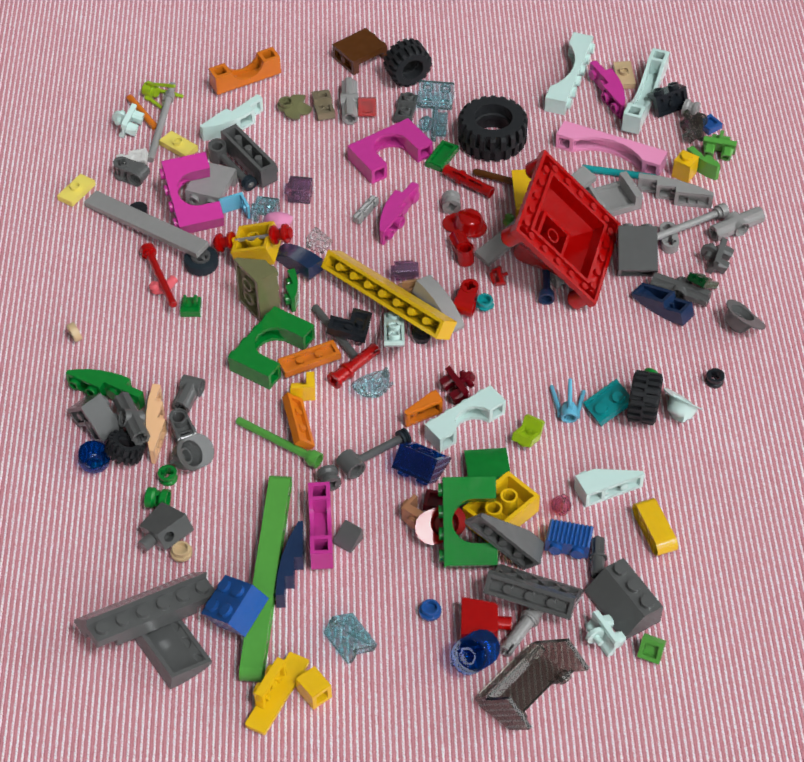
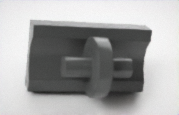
M722 237L718 246H714L713 243L702 246V256L706 260L710 259L706 272L712 274L714 270H717L724 274L730 264L728 261L734 252V249L726 245L728 239Z

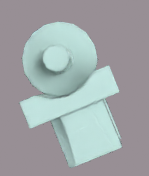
M132 103L127 113L121 110L115 111L112 115L115 125H121L122 128L119 137L124 138L126 134L136 136L139 127L137 124L141 125L144 119V113L136 110V104Z
M599 610L592 612V618L585 625L588 631L585 639L589 644L596 642L605 655L609 657L614 654L616 648L624 644L626 636L622 631H613L614 620L609 614L602 615Z

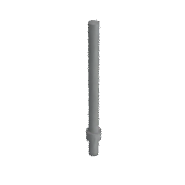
M168 88L164 93V103L148 153V162H154L171 103L174 101L175 88Z

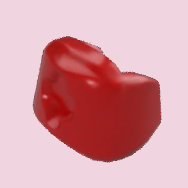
M500 265L490 270V278L493 285L505 286L507 284L504 277L508 276V272L503 273Z

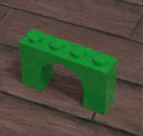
M274 306L264 315L259 324L253 327L249 335L241 340L239 346L230 352L228 356L230 371L270 390L281 377L280 363L263 356L258 352V349L270 341H284L304 350L315 339L314 324Z
M496 476L443 477L442 483H438V496H442L443 505H438V516L443 518V527H439V540H443V549H439V563H444V568L497 567V548L490 543H470L464 541L456 534L452 523L453 515L461 505L468 502L496 501Z

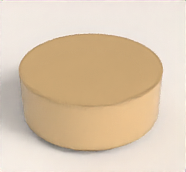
M75 323L67 324V330L74 342L82 340V336Z

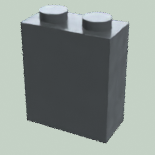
M630 223L618 226L617 276L653 277L654 273L658 272L657 226H652V224L633 226Z

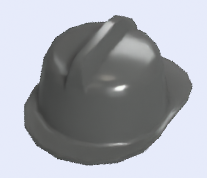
M736 300L727 301L728 310L724 318L733 331L745 333L751 327L759 330L765 329L766 325L764 322L756 317L745 305Z
M199 433L183 438L173 448L170 464H175L183 471L200 469L212 462L214 458L213 444L209 438Z

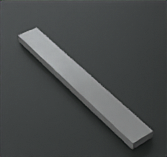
M584 165L571 175L585 189L597 179V176ZM515 219L513 222H511L508 226H506L505 228H507V227H509L510 225L514 224L515 221H516V219ZM500 231L477 249L475 256L489 267L513 247L503 244Z
M97 190L84 201L86 207L195 258H198L209 247L208 241Z

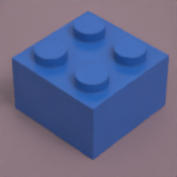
M225 575L211 598L207 601L201 614L218 627L246 637L269 598L254 585Z

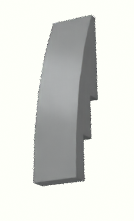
M639 173L638 189L640 192L655 193V199L674 200L675 206L709 209L712 207L714 192L677 179Z

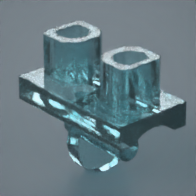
M433 106L432 118L429 116L420 118L419 128L425 132L431 130L432 142H436L437 136L446 137L448 112H438V107Z

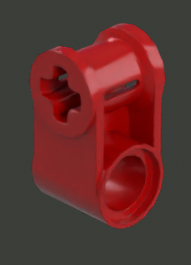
M465 279L461 283L458 294L454 299L453 303L460 315L472 317L474 314L479 288L478 282L474 279Z

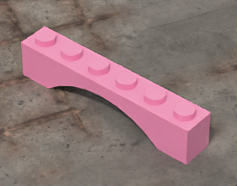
M565 120L556 134V148L569 152L601 151L610 153L630 162L639 172L660 176L666 165L668 151Z

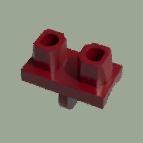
M450 365L446 367L447 374L439 382L445 391H448L453 386L457 387L448 393L453 402L458 404L462 400L471 397L466 387H474L473 382L476 378L474 373L462 370L459 372L460 377H458Z

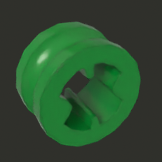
M164 465L159 468L158 477L160 484L172 486L177 482V470L174 466Z

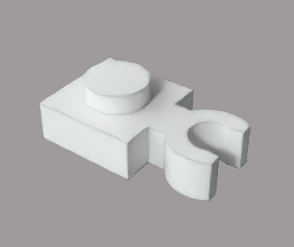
M146 148L129 151L128 155H116V158L123 156L147 165L148 151Z

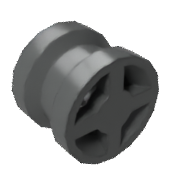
M325 465L317 471V477L320 482H330V491L340 487L341 479L338 476L336 466Z

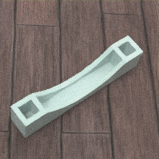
M573 32L568 48V57L572 62L573 68L563 80L549 87L545 97L544 111L565 115L567 109H571L573 98L577 94V86L580 87L582 75H585L586 64L589 65L591 54H594L595 51L594 36Z
M652 49L639 88L623 113L622 131L634 134L640 133L653 103L652 99L647 98V94L653 92V89L660 87L668 69L669 51Z

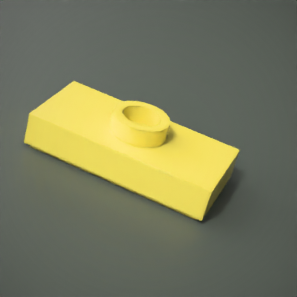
M170 131L159 140V145L180 157L192 155L198 151V145L173 131Z
M79 174L57 195L58 200L73 207L96 185L95 180Z

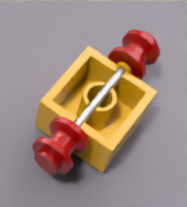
M274 221L242 225L238 227L236 236L234 232H228L226 236H223L221 233L216 234L213 239V246L219 253L224 252L228 248L233 259L266 260L270 265H273L276 261L281 240L284 243H289L291 238H293V230L288 224H282L281 228L278 229Z

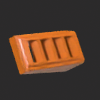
M437 390L431 391L404 411L405 427L443 413V399Z

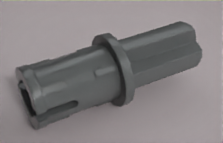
M600 536L592 538V554L589 556L590 561H592L591 577L593 579L605 568V561L607 560L605 539Z

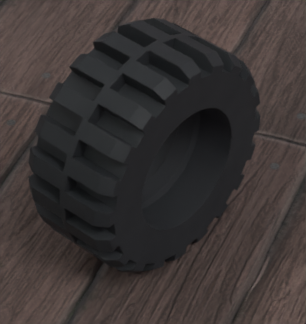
M491 95V97L482 96L480 99L476 98L471 103H467L459 113L458 141L460 146L467 154L473 155L478 160L484 159L486 162H490V160H495V162H500L502 159L508 160L511 156H516L526 144L527 114L518 103L516 104L514 100H508L503 96L496 97V95ZM495 127V128H500V129L490 130V129H485V128Z

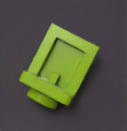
M526 414L522 426L513 432L511 440L518 442L520 446L532 447L540 440L545 422Z

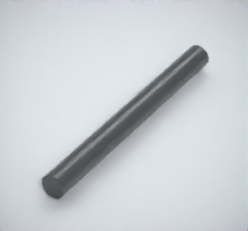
M318 304L313 305V312L327 328L329 323L328 316ZM334 336L352 359L358 355L346 338Z

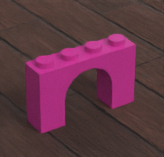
M409 118L347 146L348 160L371 184L387 177V163L377 154L380 150L389 147L401 148L417 163L429 158L433 153V142Z
M206 152L161 161L162 168L159 169L161 180H165L166 185H163L165 196L170 198L168 202L170 213L174 212L175 218H172L173 225L188 233L224 226V215L220 201L203 205H190L184 202L178 195L180 188L185 183L210 177V166Z

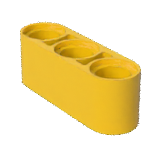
M651 498L634 503L632 505L634 517L653 554L659 556L678 550L676 536L657 500Z

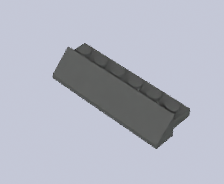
M193 572L74 619V623L85 638L89 637L97 648L113 641L118 646L196 614L197 608L207 603L215 589L206 578L207 572Z

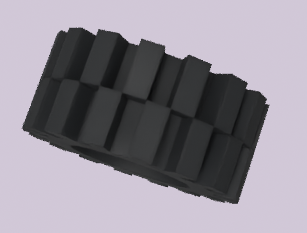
M116 429L110 432L104 451L107 453V457H111L110 460H117L118 464L123 462L126 466L129 463L132 466L141 461L146 444L135 445L127 430L124 432L123 429H119V431Z

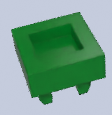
M183 295L180 308L181 317H201V297L194 295V297Z

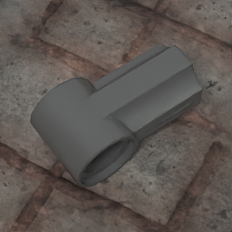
M184 374L180 381L179 392L172 403L173 409L181 408L189 413L197 396L201 397L204 392L205 379Z

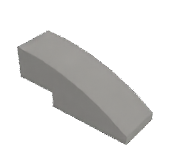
M431 275L416 280L412 292L419 299L457 321L453 333L464 328L465 324L460 313L441 285Z

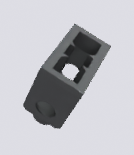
M161 502L141 523L140 528L145 536L138 541V544L146 552L154 545L166 550L191 533L194 528L185 513Z

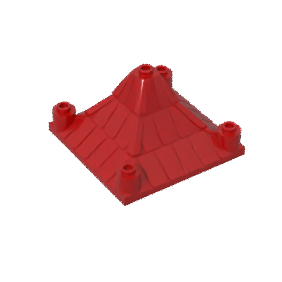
M546 150L539 152L536 159L526 164L525 172L531 178V181L529 182L515 223L501 231V240L506 246L514 247L513 253L516 259L536 268L547 269L571 287L573 291L568 293L567 301L572 308L578 310L586 305L591 308L597 303L617 239L618 226H621V223Z

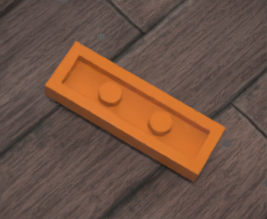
M330 340L278 358L277 362L280 363V369L284 377L287 378L341 359V352L334 340Z
M287 392L282 399L294 445L311 450L315 447L303 399Z

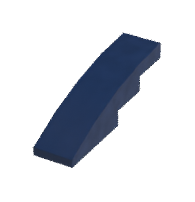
M298 521L281 557L275 594L277 608H286V589H295V570H304L303 521Z

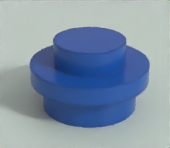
M427 599L419 607V615L426 621H435L441 616L442 609L436 600Z

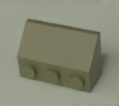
M234 259L238 300L261 321L264 315L274 306L280 308L278 271L266 260Z

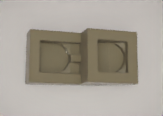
M330 91L311 92L318 121L335 118Z

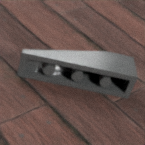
M484 513L465 519L466 525L523 570L541 564L544 542L531 531Z

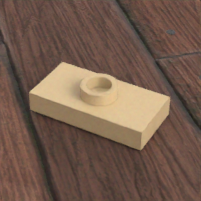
M631 61L613 62V70L620 79L623 89H635L636 82Z

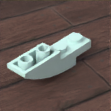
M257 94L233 111L226 108L200 125L201 140L208 141L221 138V131L234 124H237L242 130L255 123V116L263 111L262 97Z
M392 311L384 313V347H405L404 319Z

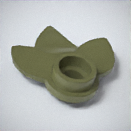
M301 94L281 97L277 103V108L284 112L286 117L293 120H298L301 117L300 115H307L313 110L311 106L304 103L306 96Z

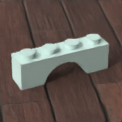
M491 385L481 389L468 399L462 400L453 408L445 410L438 417L430 419L425 424V438L441 453L457 443V427L461 423L473 419L483 420L488 423L505 414L506 400Z

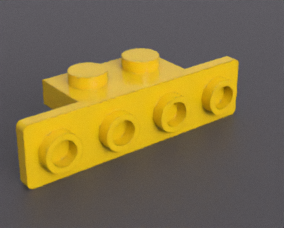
M289 652L285 660L277 657L273 664L268 665L262 682H258L254 688L253 695L256 706L245 722L246 728L266 735L294 690L296 678L308 667L309 659Z

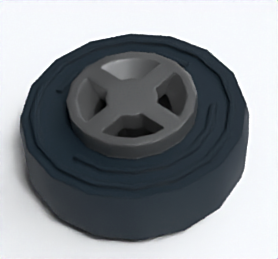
M210 246L198 258L185 253L184 266L193 275L205 276L211 274L218 267V254Z

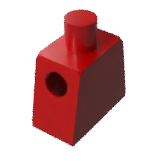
M462 597L461 646L496 643L498 630H511L512 616H498L497 603Z

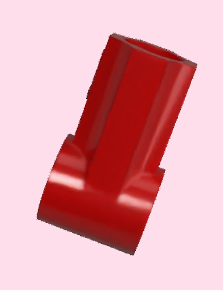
M460 229L453 230L449 235V241L457 256V263L462 267H469L474 263V245L469 242L464 231Z

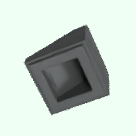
M345 520L336 534L333 544L351 553L362 541L363 529Z

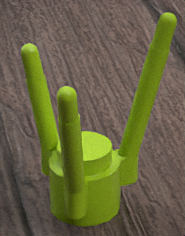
M151 81L145 82L141 90L142 94L145 95L144 99L162 110V105L153 98L158 97L160 93H165L167 90L160 89L159 87L175 88L176 86L174 84ZM174 92L175 97H184V95Z

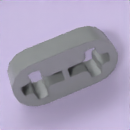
M668 221L663 222L660 225L659 232L673 227L675 224ZM678 233L660 240L663 252L674 254L678 251Z

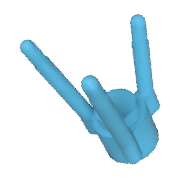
M571 378L568 379V401L564 402L562 406H560L554 386L550 385L551 394L557 409V417L566 423H573L580 418V411L586 393L585 390H582L578 405L576 406L572 402L573 386Z

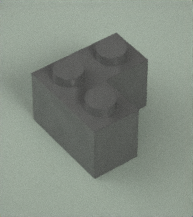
M101 393L86 396L67 409L78 427L85 426L96 443L106 441L111 431L123 429V427L119 426L118 415L113 413L109 407V400Z

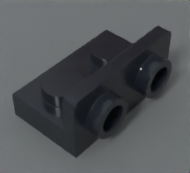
M671 82L663 88H655L653 92L647 94V98L653 100L655 116L658 118L681 110L684 101L688 99L686 86L678 84V82Z

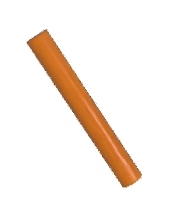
M129 94L126 99L130 104L137 105L136 110L144 113V120L152 130H155L157 123L134 96Z

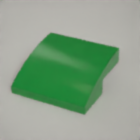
M506 448L464 450L467 477L496 476L497 480L507 471L510 472Z

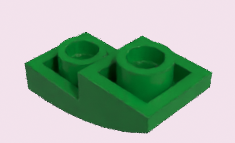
M295 268L287 270L288 278L285 279L286 294H283L285 305H289L291 311L296 312L299 292Z

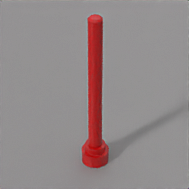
M152 243L143 244L140 248L142 257L149 261L171 308L176 307L177 302L156 260L157 250Z

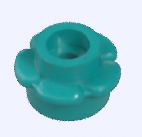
M486 293L480 294L477 297L475 307L484 312L491 310L494 307L492 296Z

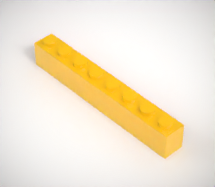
M327 251L321 268L435 339H450L457 321L343 251Z

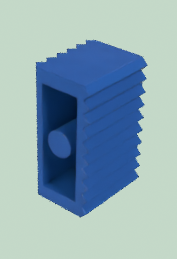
M552 518L549 522L544 551H549L553 555L566 554L571 555L575 559H588L594 527L580 525L579 523L563 522L562 520L558 521Z

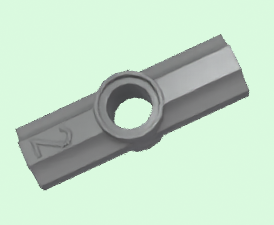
M347 77L341 81L342 120L347 125H353L358 121L357 82L352 77Z
M759 206L740 214L736 211L731 212L725 220L709 226L712 240L719 241L722 237L726 238L733 234L736 236L744 235L750 227L765 221L763 209Z

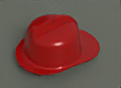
M472 208L451 213L443 219L442 223L444 229L452 233L453 230L460 229L470 238L481 237L487 230V225L482 219L481 214Z
M438 507L425 511L416 520L415 533L419 540L425 544L436 545L443 543V540H439V527H443V518L438 516ZM460 508L455 511L452 518L453 528L458 536L462 534L466 526V516Z

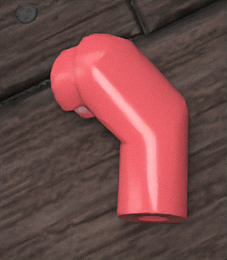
M170 275L166 280L170 289L178 282L177 278L173 275ZM152 281L149 284L151 293L155 295L164 294L157 281Z

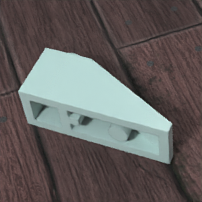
M613 469L583 471L575 475L574 490L586 508L643 487L645 473L636 470Z

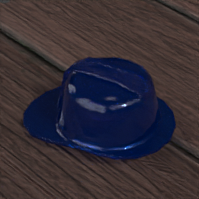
M479 629L471 632L453 645L451 649V666L464 675L478 673L497 660L500 653L498 638L488 630Z

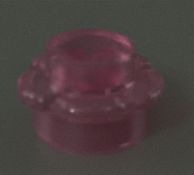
M562 494L553 498L551 508L555 513L565 516L571 510L572 504L567 495Z

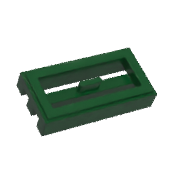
M690 272L687 276V280L702 288L716 289L719 285V282L712 281V278L706 277V275Z

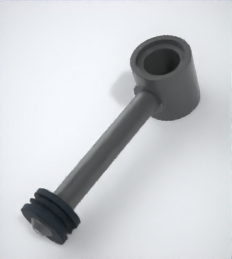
M212 139L208 143L210 161L214 164L225 163L228 167L236 168L237 177L241 180V186L246 191L253 190L257 185V180L252 175H246L227 156V145L223 139Z
M402 428L395 432L396 437L361 455L356 454L352 449L345 450L338 456L336 463L349 479H355L365 471V461L398 444L403 447L412 442L411 435L406 428Z

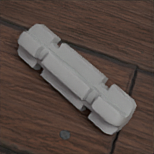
M371 195L367 199L368 201L353 215L354 223L361 224L379 204L378 197Z

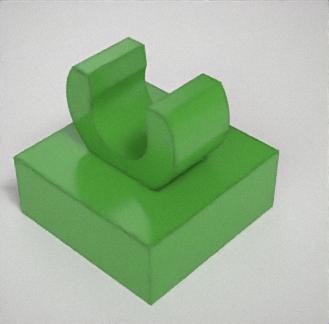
M644 633L637 657L659 665L666 641Z

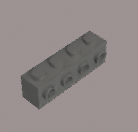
M237 124L221 131V139L226 142L227 153L249 175H252L262 188L278 180V167L276 163Z

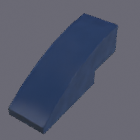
M284 243L279 247L276 260L287 269L295 268L296 274L301 273L310 280L323 271V268H321L323 259L313 252L294 244Z
M642 283L631 293L632 297L647 309L678 325L684 326L695 315L692 302L676 298L675 291Z

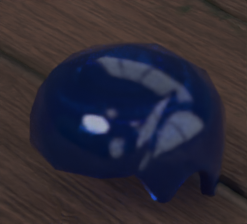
M92 440L80 445L78 463L85 472L97 474L109 467L110 457H107V453L104 451L105 444Z

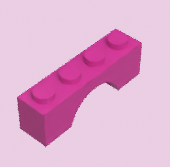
M330 482L308 483L311 570L332 569L333 542Z

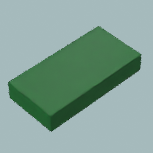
M442 140L426 160L425 167L442 172L445 165L458 152L459 146Z

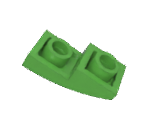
M694 146L687 148L688 152L699 156L697 172L710 179L717 180L720 171L719 162L711 155L703 156Z

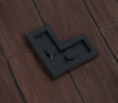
M353 308L350 320L331 315L326 334L365 343L372 312Z

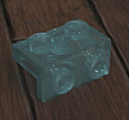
M419 80L417 108L452 110L455 83Z
M353 613L332 616L324 630L325 636L347 664L352 663L357 654L372 652L377 646V643Z

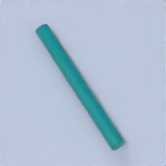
M584 165L588 170L595 174L619 177V174L621 172L627 171V173L633 179H638L639 173L656 175L644 172Z

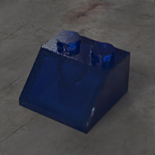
M417 442L402 443L399 445L391 468L398 470L397 473L401 476H412L416 478V482L428 485L437 482L450 463L451 457Z

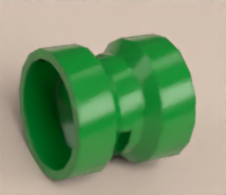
M156 487L147 488L144 498L145 508L153 509L161 502L170 506L171 490H157Z

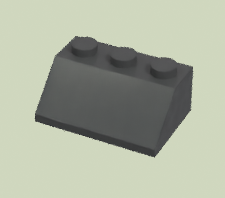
M624 558L605 567L585 589L586 595L601 614H609L614 620L612 628L615 632L622 631L626 636V640L661 621L662 604Z

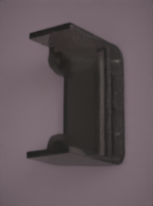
M569 638L535 641L526 646L477 694L475 701L484 711L507 729L515 731L529 730L532 726L527 720L528 715L525 711L552 684H565L571 679L573 672L587 671L589 666Z

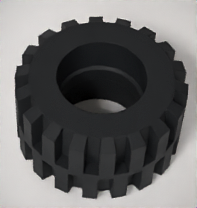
M406 38L403 41L396 42L397 44L392 45L391 49L387 50V55L384 56L383 64L393 81L401 87H409L410 85H416L417 82L420 83L431 70L432 59L423 45L413 38L409 40Z
M642 370L635 371L627 409L628 421L654 425L663 383L662 374Z

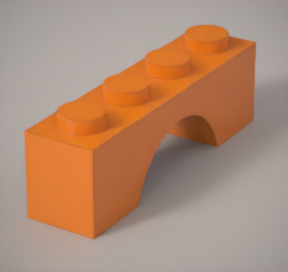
M273 47L256 52L253 61L244 68L231 69L225 63L208 68L210 85L216 94L219 95L280 74V56Z

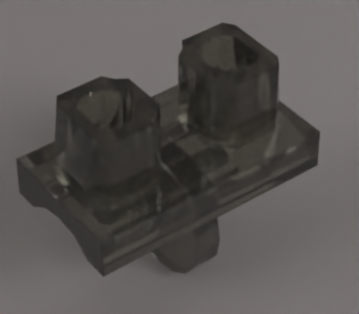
M686 109L683 112L684 119L680 122V127L686 131L682 135L683 140L690 144L696 139L702 142L704 139L703 127L707 124L708 118L700 112L692 115Z

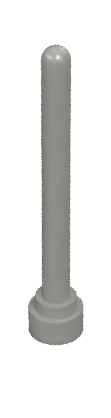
M725 203L716 205L711 212L657 232L658 240L714 218L722 220L730 214L729 208Z

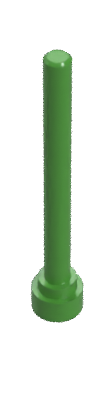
M242 417L236 419L237 425L304 458L307 465L314 469L318 468L322 463V453L316 450L307 451Z

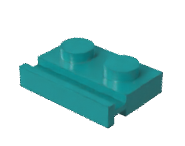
M615 379L584 401L583 404L599 425L603 426L628 408L630 394Z

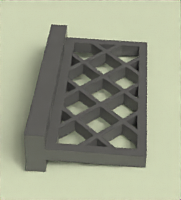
M499 564L494 571L489 570L483 593L570 620L575 607L583 596L584 589Z

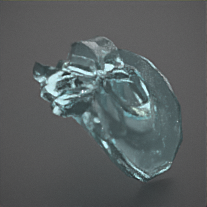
M385 367L384 370L366 374L352 383V387L355 392L363 397L379 398L383 393H387V390L394 383L389 382L390 372L388 367Z

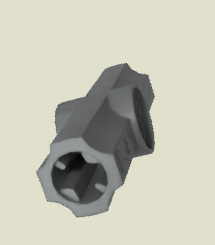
M655 272L650 285L675 291L676 298L707 307L712 293L710 290L692 285V282L683 276L674 279Z
M121 392L119 395H116L113 402L119 413V426L126 427L135 445H142L148 442L150 434L144 424V411L137 409L129 392Z

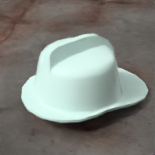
M663 388L670 395L667 410L674 420L684 423L686 420L692 419L698 409L702 410V408L695 406L682 395L668 388Z

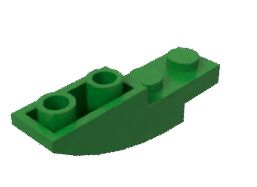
M93 369L67 370L66 372L68 386L73 390H79L88 396L101 393L113 400L121 392H129L137 409L141 410L145 406L143 391L133 388L131 379L128 377Z

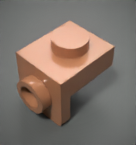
M413 494L409 500L406 499L401 505V519L409 527L415 529L417 518L424 512L418 509V496Z

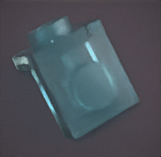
M257 196L255 203L251 205V214H253L254 222H258L260 215L265 216L270 212H280L278 198Z

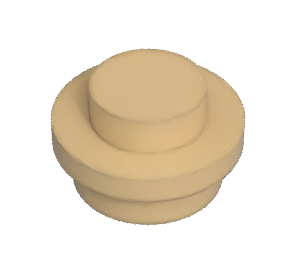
M178 541L172 546L170 554L174 561L185 562L192 557L193 551L187 542Z

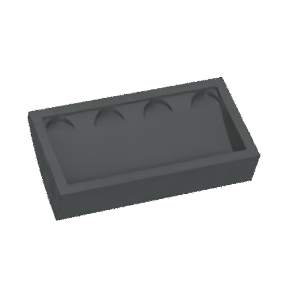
M182 619L135 638V641L169 689L185 683L212 664V660Z

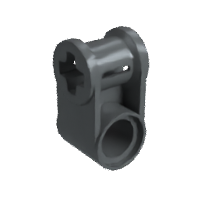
M123 156L117 157L113 161V165L116 168L114 176L118 181L138 187L150 174V168L142 162H137Z
M177 408L170 412V426L176 445L181 439L197 434L186 410Z

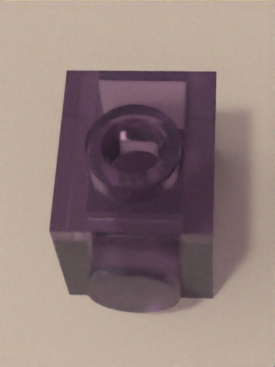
M290 176L289 182L285 183L284 188L288 202L310 204L313 194L312 178Z

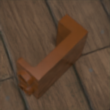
M367 28L332 44L333 58L352 75L359 73V64L377 55L384 60V56L387 55L386 43L381 41Z

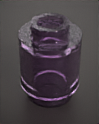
M413 260L394 261V265H391V277H395L396 281L412 280L414 277H419L418 262H413Z

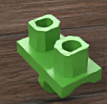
M724 130L720 131V135L704 136L702 146L704 156L711 155L713 157L714 151L721 152L720 159L730 161L732 155H735L737 141L730 140L731 137L724 136Z

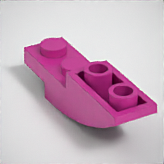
M597 60L590 62L588 74L590 79L602 91V101L608 105L612 113L616 114L619 119H623L625 92L620 79L612 68L605 70Z
M411 182L403 192L395 190L387 200L380 218V244L384 245L393 238L394 233L399 228L404 226V214L408 212L412 204L416 203L420 197L419 184Z

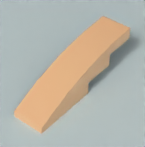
M152 384L146 410V428L150 434L148 447L152 464H156L167 434L162 401L163 396L161 385Z

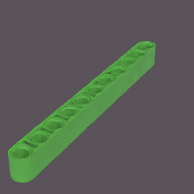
M269 476L252 583L269 599L246 637H244L239 667V681L262 682L265 676L276 600L277 574L283 552L292 477Z

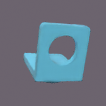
M242 192L218 199L223 214L242 208L247 219L251 218L250 206Z

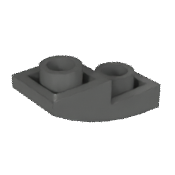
M410 92L400 94L394 122H400L407 118L413 121L418 95Z

